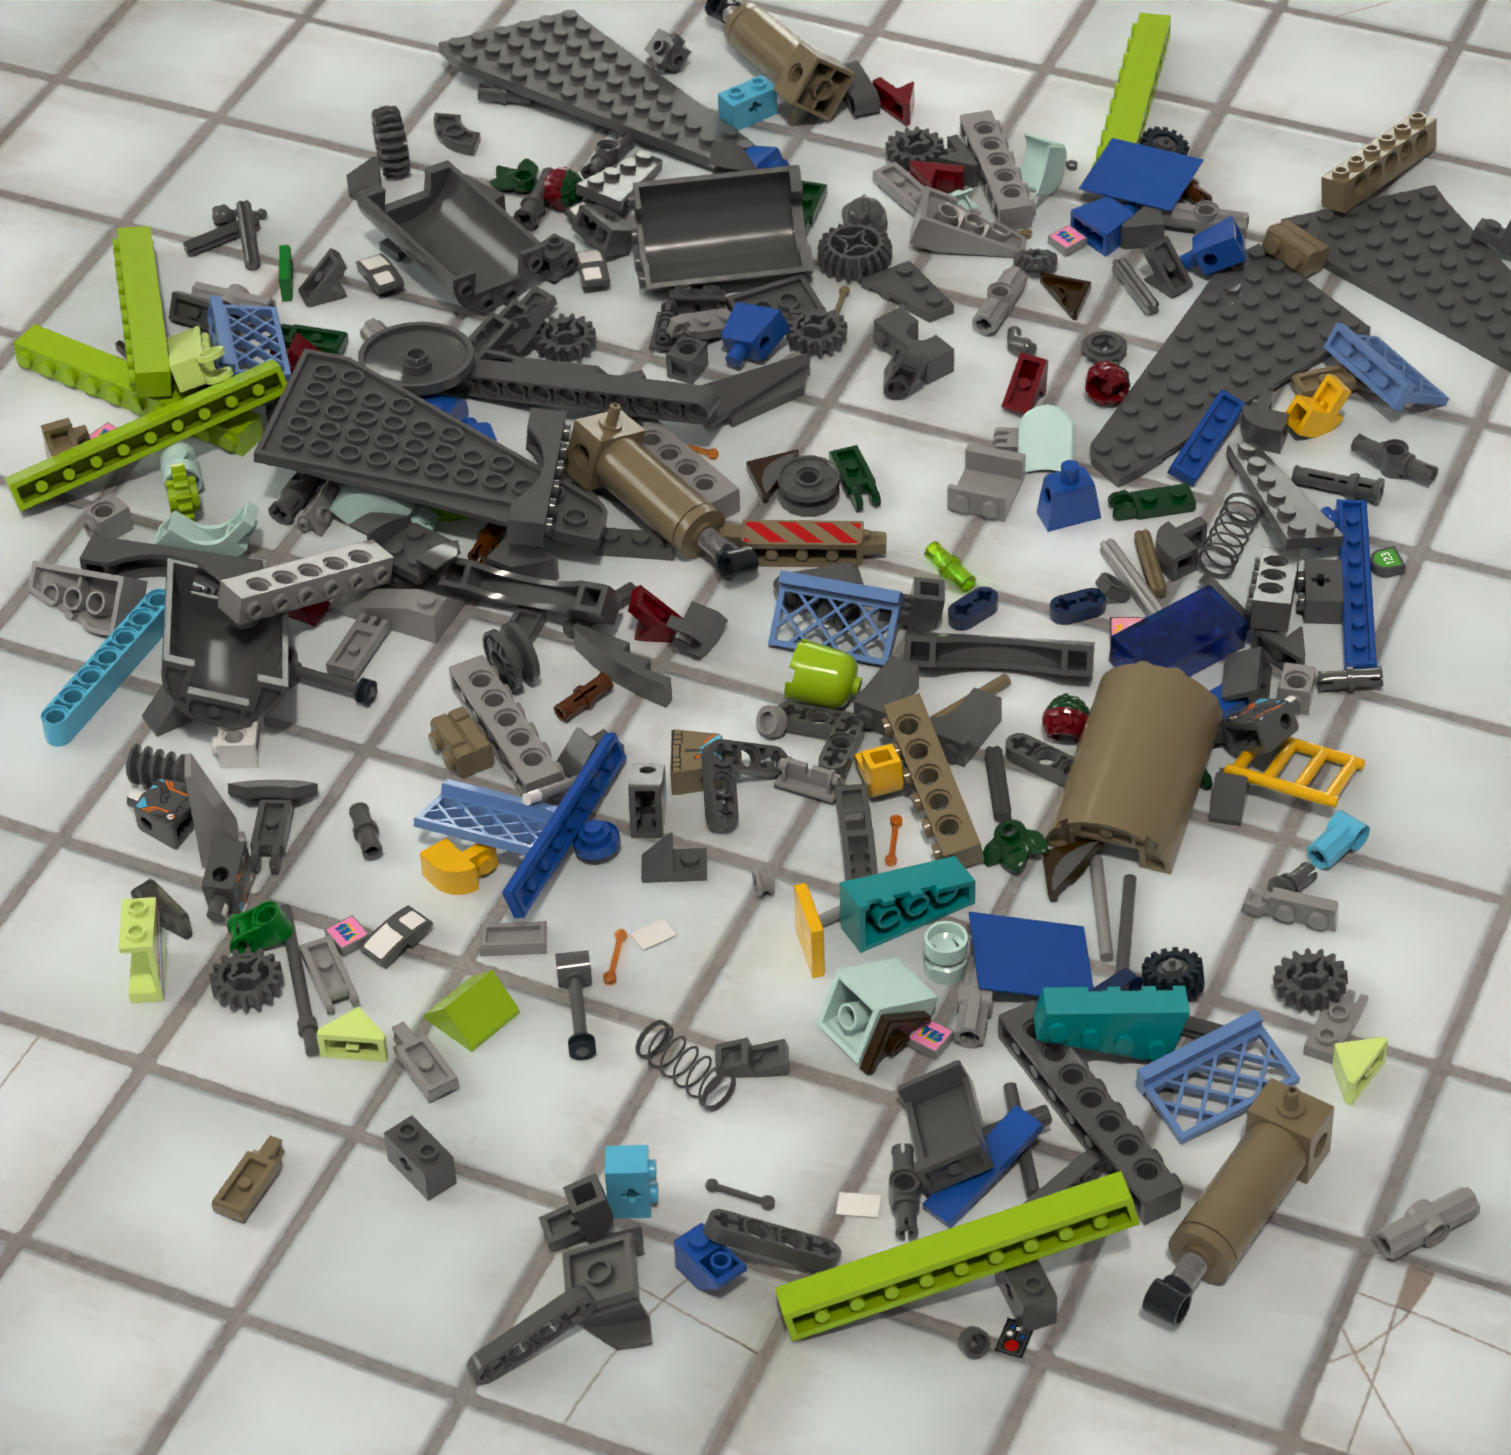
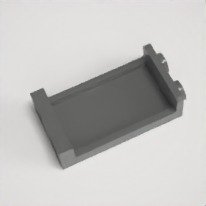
M960 1060L953 1061L897 1087L898 1094L907 1109L918 1161L913 1163L915 1173L930 1195L994 1167L974 1084Z

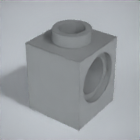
M113 493L83 508L85 518L83 526L90 537L96 535L117 539L133 530L129 506Z
M1284 663L1278 699L1284 700L1288 696H1294L1301 705V711L1297 714L1309 715L1315 686L1316 667Z

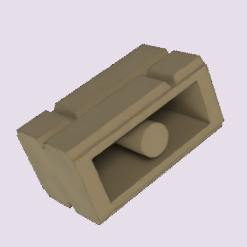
M1290 220L1270 225L1261 246L1265 248L1267 254L1273 255V258L1282 261L1303 277L1322 271L1330 251L1329 246Z
M461 706L449 711L448 715L444 713L432 718L430 721L431 733L428 734V738L434 751L440 750L442 752L444 764L449 771L454 769L460 778L465 779L476 774V771L482 772L493 767L492 745L465 708Z

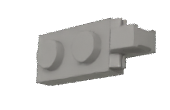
M727 308L680 314L670 318L666 332L671 338L681 337V335L697 340L721 337L731 312Z
M1273 887L1272 891L1268 892L1249 888L1244 901V912L1256 916L1263 915L1267 918H1277L1286 923L1295 922L1311 926L1314 929H1325L1335 932L1338 924L1339 903L1336 900Z
M404 1021L392 1027L394 1031L393 1040L396 1043L393 1046L396 1057L429 1102L459 1087L458 1077L426 1034L414 1036Z

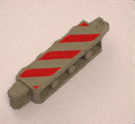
M743 520V525H727L721 527L718 531L726 540L735 543L738 547H751L757 554L758 567H824L842 563H853L859 567L863 564V556L883 554L887 550L886 532L864 529V521Z

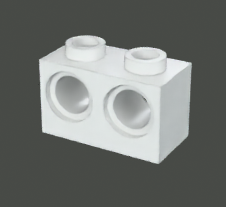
M263 714L251 719L249 724L234 727L216 726L218 736H213L212 752L213 755H218L220 768H258L265 724Z

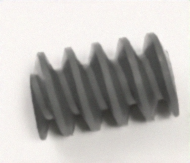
M135 743L130 749L127 758L126 775L131 783L136 785L142 784L145 787H151L160 778L186 783L185 754H181L177 759L176 753L170 751L165 757V752L162 749H157L154 753L152 747L146 746L142 751L141 745Z

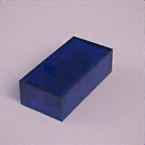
M1209 584L1112 635L1108 661L1114 667L1137 664L1138 661H1147L1153 665L1165 668H1179L1187 676L1191 677L1221 661L1227 654L1243 649L1245 647L1249 622Z

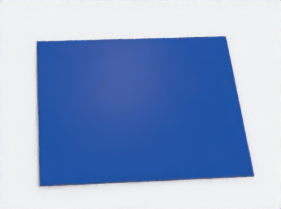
M1112 138L1079 189L1171 212L1204 159Z
M968 912L979 989L1039 997L1043 987H1088L1089 991L1094 988L1084 926Z

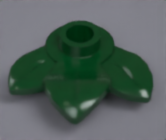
M528 158L522 160L517 169L498 165L496 167L497 178L490 180L489 183L496 189H514L520 193H529L538 181L536 175L539 169Z
M1015 819L1005 820L996 827L994 838L983 850L984 863L986 867H990L1002 862L1007 869L1020 874L1029 854L1046 855L1048 853V846L1044 836L1039 831L1026 829L1022 822Z

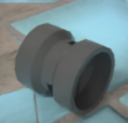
M822 600L818 611L820 618L834 610L829 600ZM834 601L837 607L843 604V602ZM851 604L843 609L841 613L850 625L861 617L862 610L858 605ZM838 614L826 621L829 623L834 622L835 626L840 630L846 627Z

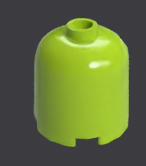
M802 638V642H798L789 668L795 669L792 682L786 681L784 698L836 710L844 707L852 695L858 696L863 679L857 677L858 665L852 655Z

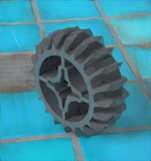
M389 105L373 109L371 113L373 136L383 175L386 178L394 179L408 175L410 172L409 150L399 109L396 106Z
M849 222L845 226L839 224L837 229L829 228V232L823 233L822 239L819 240L817 252L819 265L822 267L823 272L828 273L830 278L837 277L838 281L847 280L848 283L851 281L861 283V279L886 270L891 265V240L888 238L887 233L881 231L880 227L873 228L872 224L862 225L861 222L858 224Z

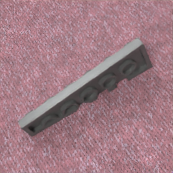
M1244 441L1239 444H1228L1226 455L1251 495L1259 502L1264 516L1285 549L1342 547L1344 536L1335 527V523L1329 520L1256 443Z

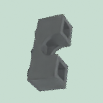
M902 307L874 320V343L891 357L899 344L904 345L907 350L928 354L925 370L921 377H919L926 385L954 372V348L937 335L926 340H919L918 320Z

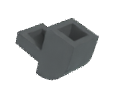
M1262 389L1258 400L1253 399L1251 406L1243 404L1241 435L1244 441L1256 443L1263 451L1281 454L1288 436L1289 413L1272 410L1274 391Z
M1201 516L1178 527L1173 526L1168 521L1157 531L1156 555L1162 573L1172 582L1197 570L1198 549L1204 546V541L1207 538L1208 523Z
M914 577L911 593L904 594L906 596L905 602L900 610L898 623L906 624V633L908 631L924 632L934 627L942 616L945 603V580ZM882 609L878 611V621L890 622L892 611Z
M692 601L684 619L671 615L666 624L675 633L671 646L695 656L704 657L719 641L728 619L718 611Z
M596 1173L564 1186L563 1190L569 1204L539 1217L547 1243L552 1252L583 1238H586L588 1244L594 1243L601 1239L612 1226L613 1213Z

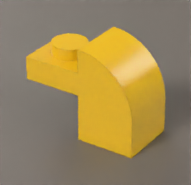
M1327 374L1312 398L1296 394L1285 412L1289 413L1288 425L1298 435L1316 438L1331 432L1344 419L1339 411L1352 391L1335 375Z
M892 743L854 754L855 764L864 782L867 783L868 796L870 798L903 789L902 762Z
M445 838L420 852L422 875L436 889L447 894L463 895L479 890L478 878L498 867L496 848L479 843L461 852L451 841Z

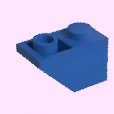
M701 1222L673 1241L675 1268L698 1290H719L746 1272L747 1266L727 1246L707 1238L703 1231L704 1224Z

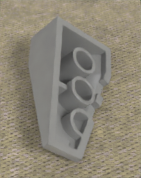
M928 186L924 187L911 227L910 244L916 245L920 249L939 253L1013 258L1019 251L1026 250L1027 237L998 221L992 223L980 216L981 211L973 208L971 211L957 204L959 199L951 194Z
M33 561L27 590L48 605L62 611L70 620H75L81 624L88 632L110 636L144 598L148 581Z
M370 588L335 598L328 608L329 612L356 620L361 613L369 614V620L373 615L380 617V623L384 618L391 620L390 630L437 644L465 606V601L422 589Z
M188 753L185 754V782L202 868H206L213 838L246 842L245 831L239 832L237 818L193 755Z

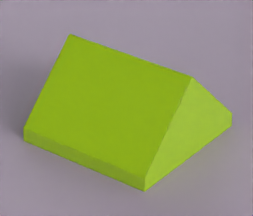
M490 970L471 976L424 1014V1019L473 1052L520 1014V1011L495 972Z

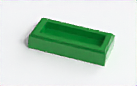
M279 245V285L282 302L292 301L293 260L289 245Z

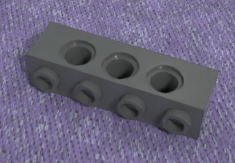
M1263 546L1261 557H1255L1245 616H1251L1250 628L1288 632L1297 583L1300 550Z

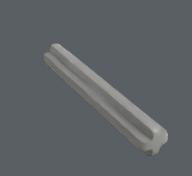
M1111 538L1106 541L1103 540L1100 543V552L1147 616L1155 618L1166 617V609L1115 540Z

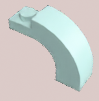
M345 485L339 491L329 508L332 513L348 525L369 512L411 516L412 523H418L433 530L440 518L428 506L350 485Z
M248 501L230 520L217 525L197 523L175 510L159 526L154 544L238 557L247 550L250 535L257 527L258 521L255 519L258 507Z

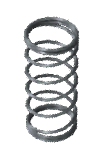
M1238 492L1232 493L1226 498L1219 516L1214 521V526L1209 531V536L1204 541V546L1197 555L1198 565L1205 573L1216 578H1226L1233 573L1238 563V556L1244 552V546L1249 541V535L1253 533L1254 525L1257 524L1262 515V508L1254 497ZM1233 497L1247 498L1256 505L1258 513L1249 504L1239 501H1228ZM1231 504L1246 505L1254 511L1256 518L1250 520L1239 512L1229 511L1228 506ZM1232 514H1238L1247 519V521L1238 519ZM1227 515L1234 523L1223 522L1222 516ZM1224 524L1239 527L1245 535L1231 532ZM1222 525L1229 533L1218 532L1217 527ZM1241 526L1251 527L1250 532L1247 533ZM1220 534L1235 538L1240 545L1227 543L1221 538ZM1217 535L1224 543H1213L1212 537ZM1236 536L1246 537L1245 542L1242 544ZM1215 545H1223L1233 551L1235 555H1231L1227 550ZM1230 546L1241 547V551L1237 554ZM1207 550H1216L1221 555L1228 557L1232 565L1225 566L1216 563L1208 555ZM1205 552L1209 560L1217 566L1223 568L1232 567V569L1224 574L1211 572L1202 563V553Z
M657 1020L649 1024L637 1039L635 1050L638 1057L648 1059V1064L651 1067L660 1068L661 1074L665 1078H673V1083L676 1087L685 1088L686 1094L690 1098H698L699 1104L707 1111H714L722 1107L735 1090L736 1077L734 1074L725 1071L723 1066H716L709 1071L712 1058L710 1056H703L697 1060L699 1055V1048L697 1046H691L684 1051L686 1046L685 1036H678L671 1041L674 1029L664 1020ZM664 1025L665 1027L660 1029L651 1040L648 1053L645 1055L641 1054L640 1048L647 1034L656 1026ZM665 1030L660 1043L650 1052L656 1038ZM683 1039L684 1044L679 1053L671 1061L663 1065V1059L670 1046L676 1040ZM696 1049V1055L690 1065L675 1075L682 1057L689 1050ZM664 1050L660 1066L654 1065L650 1058ZM677 1059L673 1075H667L663 1071V1067L670 1065ZM708 1059L709 1064L705 1072L696 1081L688 1085L689 1078L695 1067L702 1060ZM690 1069L685 1086L679 1085L675 1077H679ZM721 1069L722 1073L712 1078V1080L705 1087L703 1094L701 1095L702 1088L707 1078L715 1070ZM730 1076L731 1084L724 1097L715 1105H706L708 1094L720 1084L724 1077ZM703 1079L699 1087L698 1096L692 1095L688 1087L697 1084Z

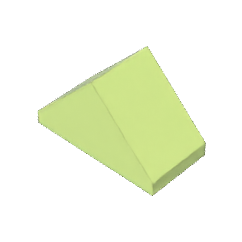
M359 1006L319 1028L317 1031L320 1057L378 1062L388 1061L385 1034Z
M1376 1037L1334 1044L1332 1068L1345 1104L1352 1106L1385 1064L1388 1039Z

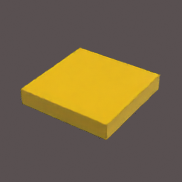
M806 883L794 885L796 933L812 978L821 977L825 973L824 929L808 885Z

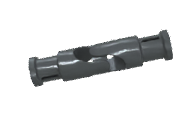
M296 472L281 490V497L268 508L271 518L279 524H289L294 518L295 511L305 505L324 479Z

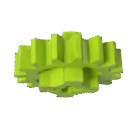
M184 462L171 464L172 480L165 481L171 514L176 510L195 521L194 511L201 510L195 476L187 477Z

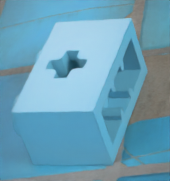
M761 75L718 93L719 118L739 131L778 114L777 92L773 90L775 85Z
M648 1145L605 1146L606 1194L613 1213V1219L651 1218L652 1203H658V1182H651L657 1179L656 1159H649Z

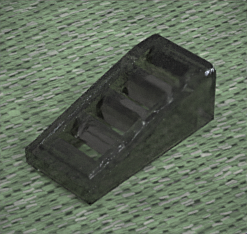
M149 879L132 889V899L156 897L163 928L185 940L192 937L188 913L154 880Z

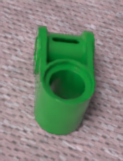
M266 901L245 912L235 914L227 921V929L232 936L229 944L230 951L233 954V950L237 949L239 953H244L246 947H248L247 943H250L251 952L256 953L260 948L266 949L275 944L283 943L291 936L294 929L293 923L274 901Z

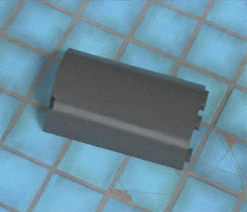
M448 160L425 168L424 191L385 204L386 190L380 184L356 193L357 204L364 217L460 305L468 310L488 312L509 303L513 298L516 299L543 264L545 246Z
M791 165L633 182V192L627 193L629 210L634 209L636 228H631L632 245H638L639 254L634 255L635 270L638 272L639 289H645V292L675 289V286L678 285L695 287L795 276L802 273L804 275L813 274L811 245L807 244L801 201L803 187L800 166Z
M168 558L166 564L161 667L162 683L166 694L170 695L176 703L175 707L182 713L198 722L212 726H241L251 723V719L262 714L268 715L280 704L289 688L288 612L260 619L259 624L253 628L240 629L233 627L229 623V616L218 608L219 596L192 591L198 565Z

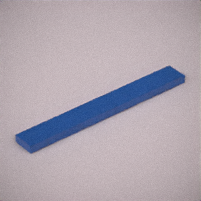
M1338 499L1336 500V511L1340 518L1337 529L1344 536L1342 547H1338V560H1342L1343 578L1342 636L1344 670L1349 666H1353V669L1376 668L1367 500Z
M615 732L605 733L502 891L514 919L526 916L578 835L579 829L585 824L626 760V754Z

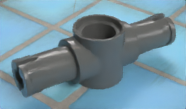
M622 132L615 140L603 139L595 144V154L591 157V161L581 169L583 179H587L589 176H593L605 168L620 162L624 157V153L633 146V137L628 133L625 135Z
M1359 433L1352 441L1351 451L1372 459L1373 463L1380 466L1381 474L1387 478L1398 479L1409 475L1430 485L1437 477L1438 467L1416 459V456L1409 452L1408 444L1403 440L1390 439L1379 443Z
M901 1143L895 1144L891 1149L893 1170L889 1176V1205L895 1214L896 1237L905 1240V1231L908 1230L909 1240H912L919 1234L917 1212L921 1204V1181L915 1173L913 1146L904 1143L905 1152H901Z

